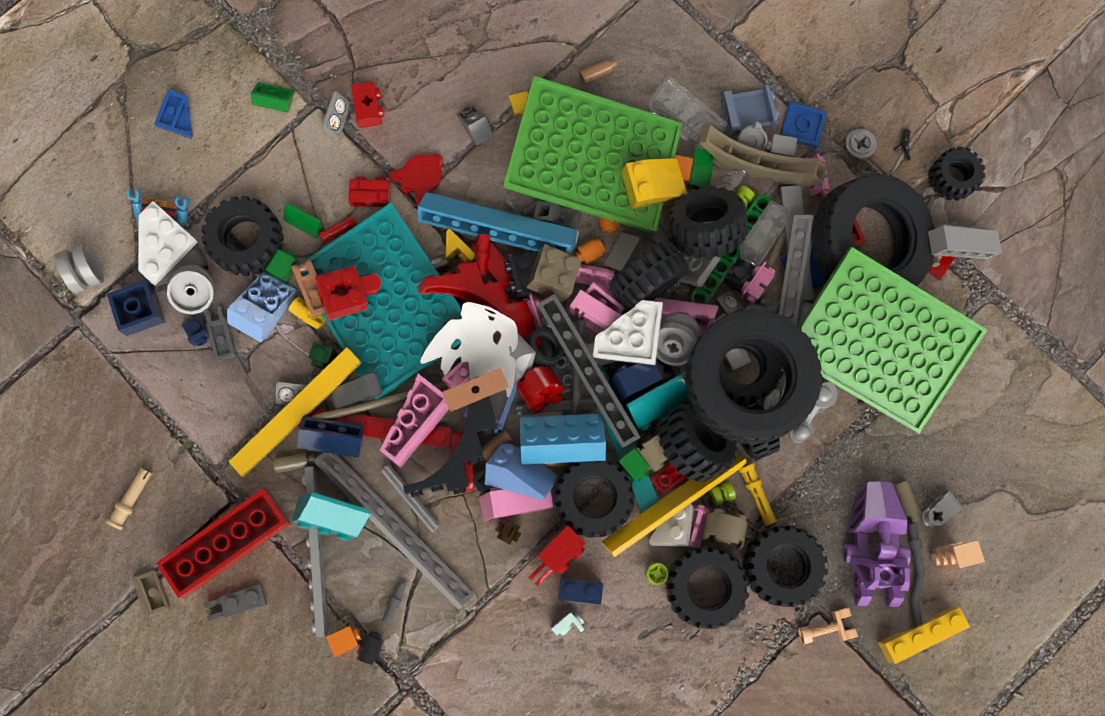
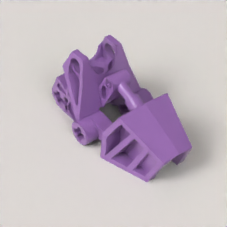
M881 481L867 482L856 495L846 533H854V544H844L843 547L844 562L851 563L854 567L853 591L856 606H868L873 597L872 590H875L877 587L885 589V604L887 607H899L904 600L903 591L909 590L910 568L908 565L910 563V549L907 546L899 545V535L906 534L907 518L892 483ZM879 531L882 543L877 545L872 558H869L868 533Z

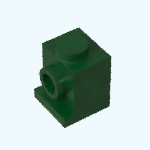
M314 342L308 358L312 361L311 366L324 370L336 358L337 352L333 348Z

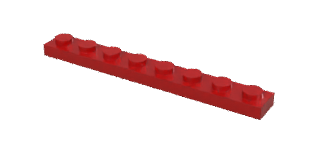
M315 408L307 417H312L313 415L328 412L330 410ZM349 414L330 419V421L364 426L363 437L383 440L386 439L396 421L358 414ZM435 426L420 445L449 449L452 428Z

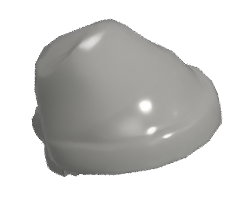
M756 121L739 133L737 142L765 151L768 138L762 128V124Z

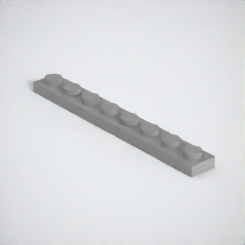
M305 467V473H302L303 485H306V493L304 495L312 492L319 494L317 468ZM310 527L309 535L306 536V544L310 548L311 555L308 556L307 561L308 568L312 570V577L309 578V588L313 590L310 606L311 611H314L315 620H312V631L316 633V637L328 636L322 534L317 533V529Z

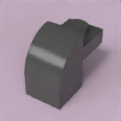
M537 201L533 219L578 230L582 212L571 208H562L558 204L548 201Z

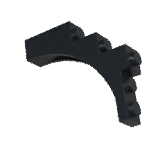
M474 387L472 389V392L476 394L479 392L480 389L478 387ZM490 396L468 405L465 430L455 452L438 471L424 481L404 485L403 488L406 495H411V498L424 495L423 491L431 489V492L441 491L445 485H447L448 492H453L454 495L465 493L466 488H470L464 463L468 462V465L480 463V459L484 458L478 434L482 433V436L494 434V430L498 429Z

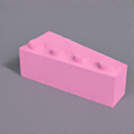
M419 374L415 379L416 382L412 390L410 389L403 408L400 409L394 426L391 427L380 449L385 456L400 468L449 410L443 393Z

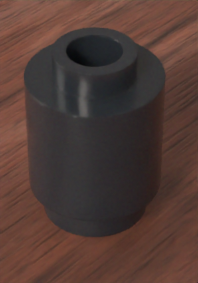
M374 631L364 634L357 651V659L359 661L373 665L384 643V640L381 639L382 635Z

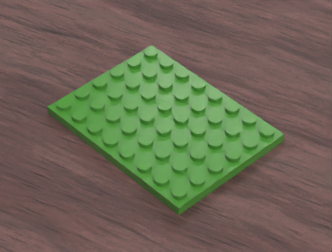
M533 76L503 188L655 234L664 202L631 209L621 170L627 163L636 161L674 159L683 123Z
M851 246L847 249L799 325L802 329L801 331L808 335L812 345L817 350L823 378L917 433L921 432L987 332L986 328Z

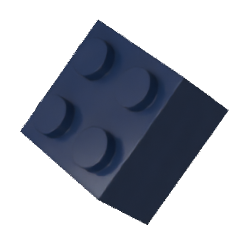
M144 280L107 293L117 329L124 335L129 336L165 323L156 291L148 281Z
M633 363L628 368L625 365L617 369L615 373L610 375L611 379L608 382L619 401L623 402L652 388L663 377L656 365Z

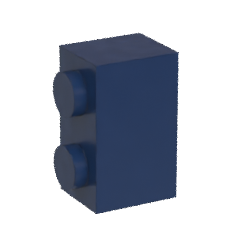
M561 578L559 600L601 605L603 583Z

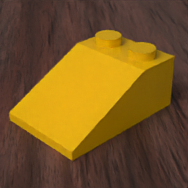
M677 158L636 161L627 163L621 170L631 209L678 199L682 194H687Z

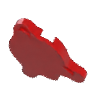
M439 154L414 156L401 169L391 171L389 178L392 182L401 184L402 192L405 195L414 192L415 203L418 206L426 192L430 193L439 186L442 180L443 157Z

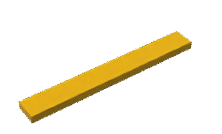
M345 348L255 435L229 463L241 477H245L301 422L302 416L307 417L362 362L349 348Z
M737 452L736 459L731 467L712 479L702 482L687 481L601 541L603 546L613 557L617 556L747 464L746 458Z

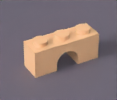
M978 540L965 543L956 542L931 549V559L933 564L937 566V569L963 568L985 562Z

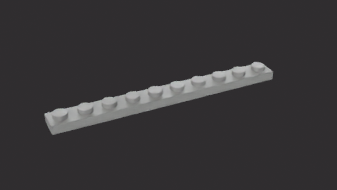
M794 215L779 315L790 319L792 323L794 322L798 326L800 324L812 247L811 235L815 219L814 215ZM783 367L781 368V371H783L782 378L779 379L777 388L765 398L764 409L774 407L784 393L786 379Z
M324 452L315 459L314 463L356 506L371 510L369 519L458 610L472 598L474 593L337 454Z

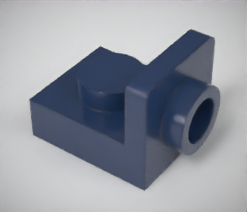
M201 315L182 324L190 344L201 346L208 342L209 333Z

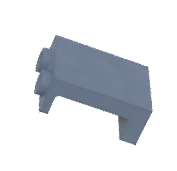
M766 84L761 90L732 95L731 90L723 92L721 103L729 135L740 133L745 127L752 125L756 121L762 124L763 129L775 126L779 119V111L774 106L775 95L774 91L770 90L769 84Z

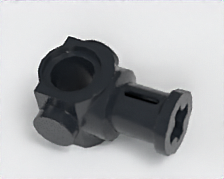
M745 251L743 259L733 264L723 282L728 284L731 289L741 292L742 287L752 275L751 269L760 262L758 256L752 251Z

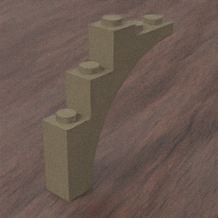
M704 125L699 144L713 155L712 162L721 170H743L751 178H772L780 186L823 185L827 167L818 158H797L768 153L739 143L719 132L712 125Z

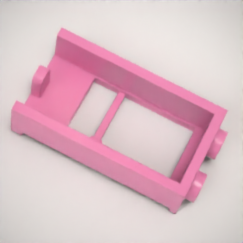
M582 290L579 291L569 308V316L571 318L575 316L577 321L585 320V326L597 334L606 330L622 316Z

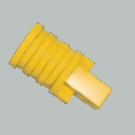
M300 296L291 303L289 311L299 319H302L303 322L316 329L324 325L325 320L322 315L312 317L306 301Z

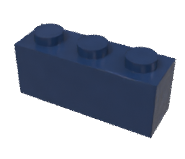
M302 416L297 448L359 458L364 426Z

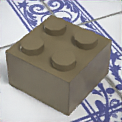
M544 244L536 255L526 288L548 297L556 294L559 300L564 302L572 294L582 259Z

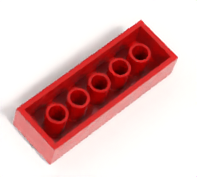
M263 488L156 562V565L178 598H187L291 525V522L271 492Z

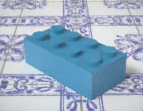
M581 414L520 417L521 464L605 461L606 440L603 415Z

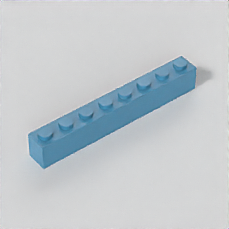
M428 192L425 193L418 205V222L445 229L450 228L453 231L476 237L477 234L490 235L489 240L538 252L546 244L572 255L576 246V229Z

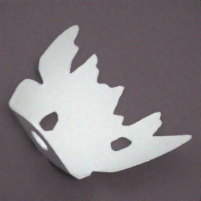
M466 302L462 306V319L450 320L436 334L425 350L420 362L423 364L442 357L441 370L446 375L455 360L461 357L462 363L469 362L470 380L501 368L509 386L506 389L507 397H509L513 388L516 361L514 357L510 356L509 346L512 347V352L517 348L518 334L516 324L510 318L488 306ZM485 309H489V310L495 312L496 314H492V313L486 311ZM488 316L494 317L495 319L493 321L489 320ZM496 331L501 332V339L498 345L493 342V334ZM455 339H460V347L457 350L451 349Z

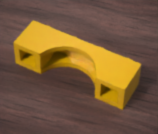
M949 607L933 615L927 622L908 631L894 634L878 642L887 662L896 664L970 626L960 607Z

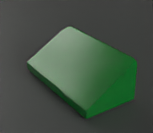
M258 82L251 92V102L255 106L289 112L295 90Z
M696 147L694 151L689 184L694 190H698L699 187L710 188L714 164L712 162L713 155L699 147Z
M286 202L284 221L312 237L318 238L319 233L324 228L321 220Z

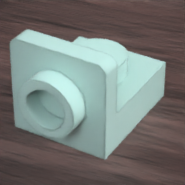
M569 612L553 625L551 629L556 636L559 633L563 636L572 628L570 624L574 623L582 632L584 628L581 625L584 624V621L577 613L573 615Z

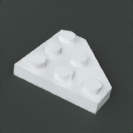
M154 201L139 214L138 271L152 284L156 285L198 241Z
M642 300L633 309L613 322L606 330L599 333L595 337L593 358L656 365L663 302Z

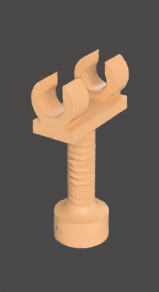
M850 608L831 612L834 620L832 624L814 629H809L808 626L798 628L802 644L812 643L813 637L837 631L840 641L858 637L857 631L854 628L844 631L841 621L842 618L852 616Z

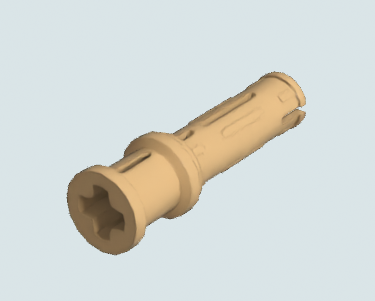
M140 468L121 502H117L114 505L115 509L110 518L105 520V523L119 530L123 529L124 521L128 515L132 514V506L152 476V473Z

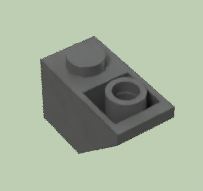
M467 106L457 114L470 139L477 146L494 137L486 117L474 106Z

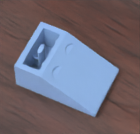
M263 271L227 309V323L257 341L262 342L274 329L297 290Z

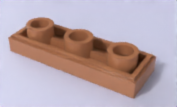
M501 368L442 393L450 412L503 391L509 388ZM474 387H478L480 389L479 392L476 394L472 392V389Z

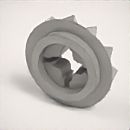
M865 129L852 131L846 138V152L852 154V157L859 159L870 157L875 152L877 146L874 135ZM864 139V147L857 149V143Z

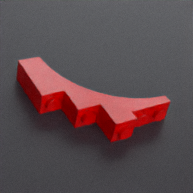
M461 262L453 272H447L438 277H435V275L426 276L417 286L419 294L438 293L452 295L471 303L488 306L515 322L517 333L524 340L526 336L536 330L527 300L521 302L519 300H512L508 302L502 281L496 283L494 281H487L483 283L477 262ZM485 309L486 311H488V312H490V313H492V314H496L495 312H493V311H491V310H489V309ZM539 337L536 338L535 343L537 348L541 346Z

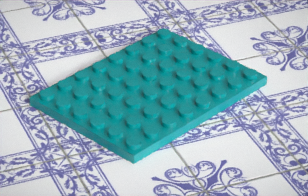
M389 203L307 259L311 260L317 276L355 265L359 277L376 274L381 279L380 291L366 296L368 302L367 310L327 321L325 313L321 314L342 349L349 348L362 362L356 368L360 377L373 373L378 374L383 394L374 398L375 400L386 396L440 359L437 358L423 364L420 362L425 350L436 334L450 320L462 319V308L452 295L438 293L419 294L417 286L424 277L429 275L438 277L440 275L392 203ZM308 271L301 273L302 277L309 275ZM455 339L451 349L454 350L461 345L460 339Z

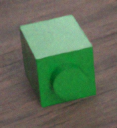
M278 249L266 270L270 275L288 284L294 274L291 266L296 264L298 266L299 262L296 260V255L288 250L283 252Z
M635 448L617 463L622 470H625L632 482L636 479L640 482L649 475L647 470L650 466Z

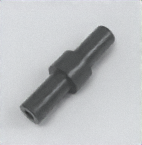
M399 581L393 596H390L387 602L388 607L382 618L383 622L390 623L396 608L398 609L402 602L400 599L407 584Z

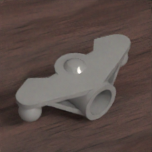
M822 377L819 399L816 401V406L801 425L789 432V438L792 442L802 443L815 433L811 422L814 416L824 412L826 408L834 405L837 401V389L832 382Z

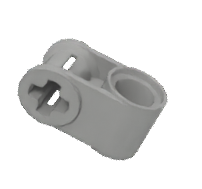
M947 490L939 495L922 512L921 520L928 527L939 526L958 513L963 506Z

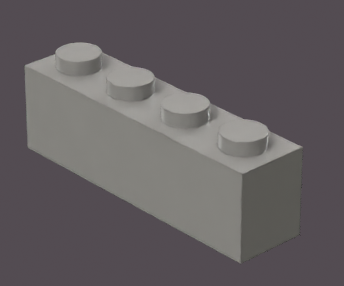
M945 223L937 225L936 229L928 232L932 255L988 259L1002 254L998 231L989 230L988 227L976 229L975 226H969L965 228L962 225L949 226Z

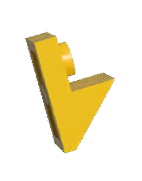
M449 228L446 231L447 261H451L459 253L458 257L463 262L475 263L476 257H474V252Z

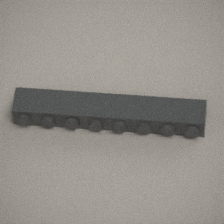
M554 294L537 304L622 448L639 439V432L593 358L558 296Z

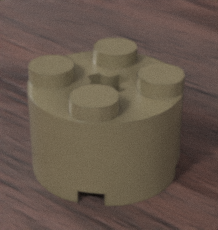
M658 433L641 443L643 448L640 450L638 447L635 448L650 466L648 470L652 469L654 472L664 466L663 462L668 459L663 454V447H660Z
M714 509L713 513L706 515L702 540L708 539V544L730 549L731 545H737L736 549H743L748 525L746 516L741 514L727 515L724 510Z

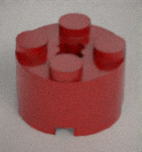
M542 365L531 369L524 375L525 379L523 382L518 381L516 385V390L528 408L535 414L541 413L550 403L553 405L558 404L563 398L561 394L563 393L564 386L550 366L545 368Z

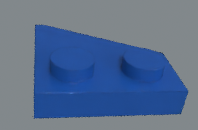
M168 89L155 120V127L192 139L188 97Z

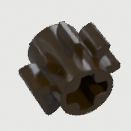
M506 519L505 523L499 522L495 531L499 532L497 538L509 545L512 540L517 543L521 536V533L518 532L520 526Z

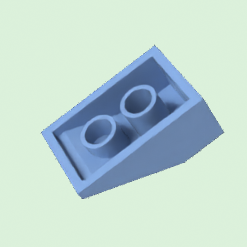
M502 443L486 463L485 485L541 500L546 498L558 480V475L543 464H521V448L515 447L512 444Z

